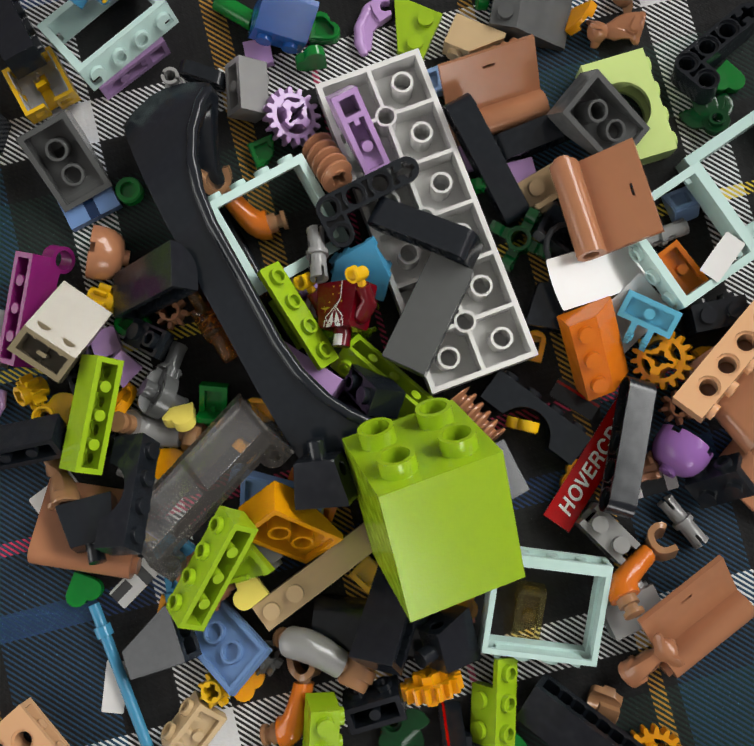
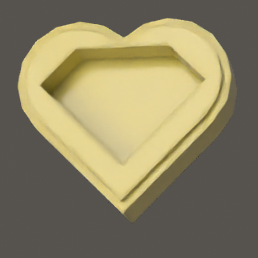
M193 402L169 408L162 417L165 427L175 428L178 432H187L193 429L196 425V409Z
M254 577L247 581L235 583L237 591L234 593L233 603L237 609L246 611L263 600L270 592L258 577Z

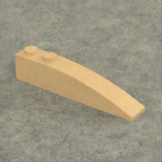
M364 522L344 536L341 542L316 557L252 607L268 631L272 630L372 553Z

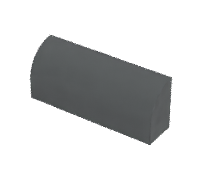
M431 252L382 356L395 365L422 378H426L473 279L474 270Z

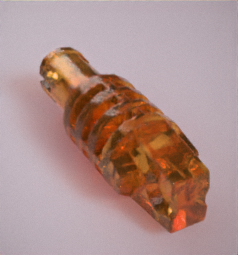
M198 291L189 295V301L194 307V310L189 313L206 342L214 345L224 363L237 358L238 355L210 303H205Z

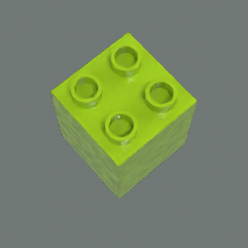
M441 397L424 400L415 407V413L393 421L386 417L369 419L359 425L356 434L342 438L350 472L358 491L357 498L372 554L410 622L525 577L503 451L453 400Z

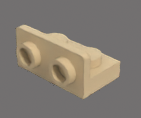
M553 162L517 183L529 208L532 207L539 210L540 213L545 212L554 203L553 201L558 198L549 169Z
M195 690L189 698H186L181 703L179 712L172 721L167 722L163 727L160 736L162 746H208L226 722V714L215 707L209 708V704L200 700L201 694Z

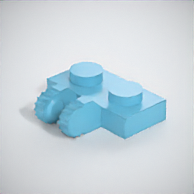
M629 289L617 313L618 316L631 321L622 342L628 344L635 334L634 331L637 325L648 329L645 337H642L638 350L644 352L654 332L670 339L683 313Z

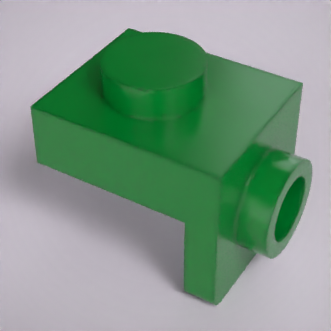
M202 381L199 385V412L196 415V423H203L208 427L223 425L229 414V384Z

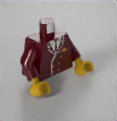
M352 265L345 269L347 280L318 284L317 288L314 287L315 283L310 281V272L293 278V284L297 290H307L306 296L315 309L320 329L334 332L333 347L350 348L351 333L365 332L369 327L370 318L377 307L375 299L377 285L365 280L369 276V270L366 266L361 265L357 267Z

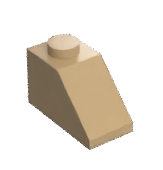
M456 13L444 40L442 54L446 55L448 59L453 60L482 49H488L493 45L497 46L503 42L506 33Z

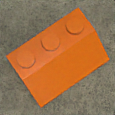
M610 296L557 316L575 387L588 401L615 392L629 372L612 299Z

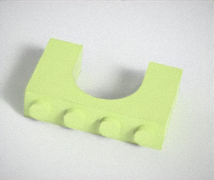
M643 48L581 65L575 79L582 72L599 69L620 94L631 97L641 108L643 120L650 127L649 131L636 145L642 165L669 158L675 152L678 144L677 136L674 131H671L668 122V110L662 105L660 87L658 82L653 79L651 61L645 55Z

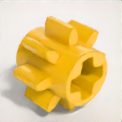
M100 282L98 288L92 286L86 296L114 315L113 286Z
M32 373L18 378L19 381L16 382L17 386L13 388V394L19 405H30L33 410L48 400L46 396L50 394V388L43 377L34 378Z
M210 672L205 674L207 681L198 684V687L201 688V697L199 699L209 703V708L217 704L221 707L228 704L229 699L227 697L231 696L228 695Z

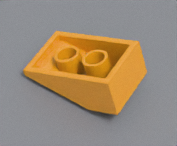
M275 480L238 507V510L244 511L259 529L252 543L304 564L309 563L343 540V534L317 509L295 510L294 489Z

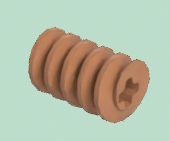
M319 132L309 137L302 148V154L324 190L330 193L352 182V166L331 136L326 132Z
M470 387L455 395L451 400L493 441L506 431L505 428L495 429L499 422L498 419L487 420L492 413L490 410L483 413L480 411L484 402L473 403L477 397L476 393L467 396L466 393Z

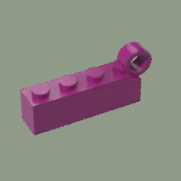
M50 245L43 251L42 255L21 251L15 252L0 337V363L14 367L34 368L8 351L7 348L26 322L57 289L60 274H67L73 269L75 255L70 248ZM60 252L61 263L59 264V266H57L56 257Z

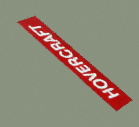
M617 398L543 514L567 532L571 530L603 478Z

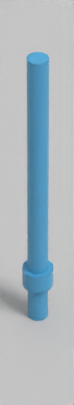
M100 602L88 606L96 626L94 628L97 640L101 639L140 745L154 746L112 637L114 633L110 622L107 623Z

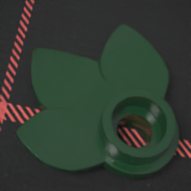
M723 93L714 97L712 102L705 105L696 104L692 101L693 108L678 114L679 119L687 127L693 130L704 129L707 134L717 136L730 126L731 119L729 115L733 110L734 104L731 97L727 93Z
M408 708L407 720L380 727L382 732L379 738V746H424V737L420 729L428 725L430 722L429 718L417 708Z

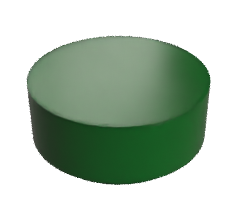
M124 177L116 184L115 194L123 204L133 206L142 201L144 188L136 178Z

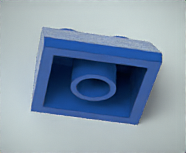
M257 0L253 8L248 38L255 40L263 46L272 45L281 48L282 51L288 54H299L308 42L320 2L316 0Z

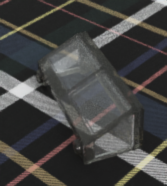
M240 393L153 485L150 502L151 508L148 514L142 555L150 568L171 582H174L187 566L186 556L180 551V548L260 463L268 468L280 467L295 452L278 425Z

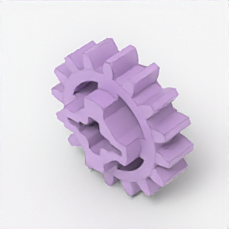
M291 86L287 87L284 91L280 88L267 99L268 103L262 109L268 113L262 118V121L269 122V126L265 129L266 132L273 131L274 136L272 139L274 141L278 138L282 139L283 147L289 142L292 149L299 145L303 147L309 137L316 134L315 132L321 127L320 124L315 122L321 118V114L314 112L318 105L310 104L311 96L307 95L304 98L302 96V89H298L293 93ZM294 113V116L292 117L293 119H292V121L289 123V120L291 119V115Z

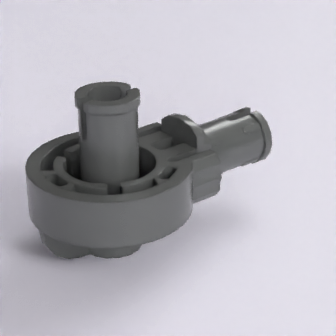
M173 341L164 362L157 364L156 369L149 372L138 389L137 405L143 414L158 420L165 415L169 408L189 403L188 398L177 394L179 378L183 376L179 368L188 350L186 345Z

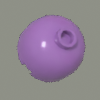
M663 424L652 443V454L657 464L660 465L659 471L670 478L675 476L687 478L699 474L713 457V452L707 453L710 447L699 437L683 428L678 433L671 430L674 425Z

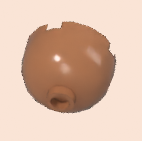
M94 224L90 237L91 244L87 255L85 277L92 280L106 281L113 279L115 273L122 270L123 266L127 267L129 265L131 251L125 250V240L120 233L114 229Z

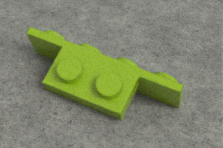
M279 261L259 270L257 275L272 297L268 304L297 350L304 348L318 371L339 359V356L322 329H320L317 321Z
M513 657L494 658L493 685L483 681L472 682L470 732L472 742L482 746H515L518 660Z

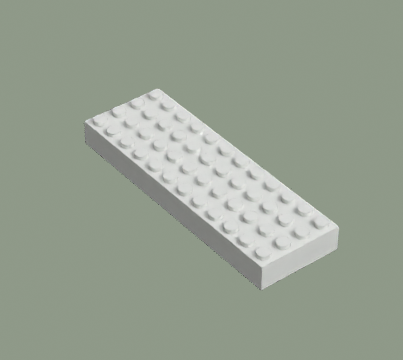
M419 48L316 84L317 99L333 141L352 166V181L365 175L337 125L325 98L348 85L357 86L390 163L401 157L408 156L415 159L419 165V174L412 183L385 197L465 226L477 233L483 245V249L473 268V279L426 378H423L431 396L499 370L528 361L539 355ZM401 165L400 171L392 175L393 181L403 174L409 178L408 174L412 171L411 168H405ZM375 177L372 180V186L377 191H384L387 189V181L383 177ZM352 189L358 204L362 201V194L360 191ZM375 201L359 210L369 236L375 237L378 242V249L385 259L390 260L392 263L389 289L398 313L401 316L431 252L383 234L370 227L367 221L377 203Z

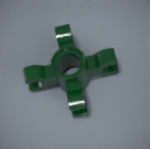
M532 207L527 211L521 226H515L510 229L495 220H492L489 226L490 232L505 239L509 246L502 258L505 270L509 273L512 272L519 255L531 252L546 260L543 244L534 241V238L531 236L532 231L542 216L540 211ZM520 234L526 235L527 242L523 246H514L513 242L516 236Z

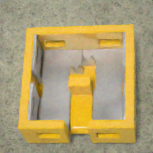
M50 45L42 53L47 65L18 80L9 67L1 70L22 111L34 125L52 116L51 111L60 106L63 110L81 100L58 55Z

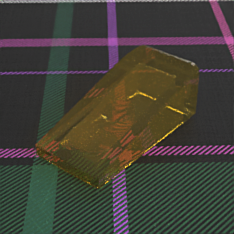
M517 580L511 637L539 640L547 598V590L543 583Z

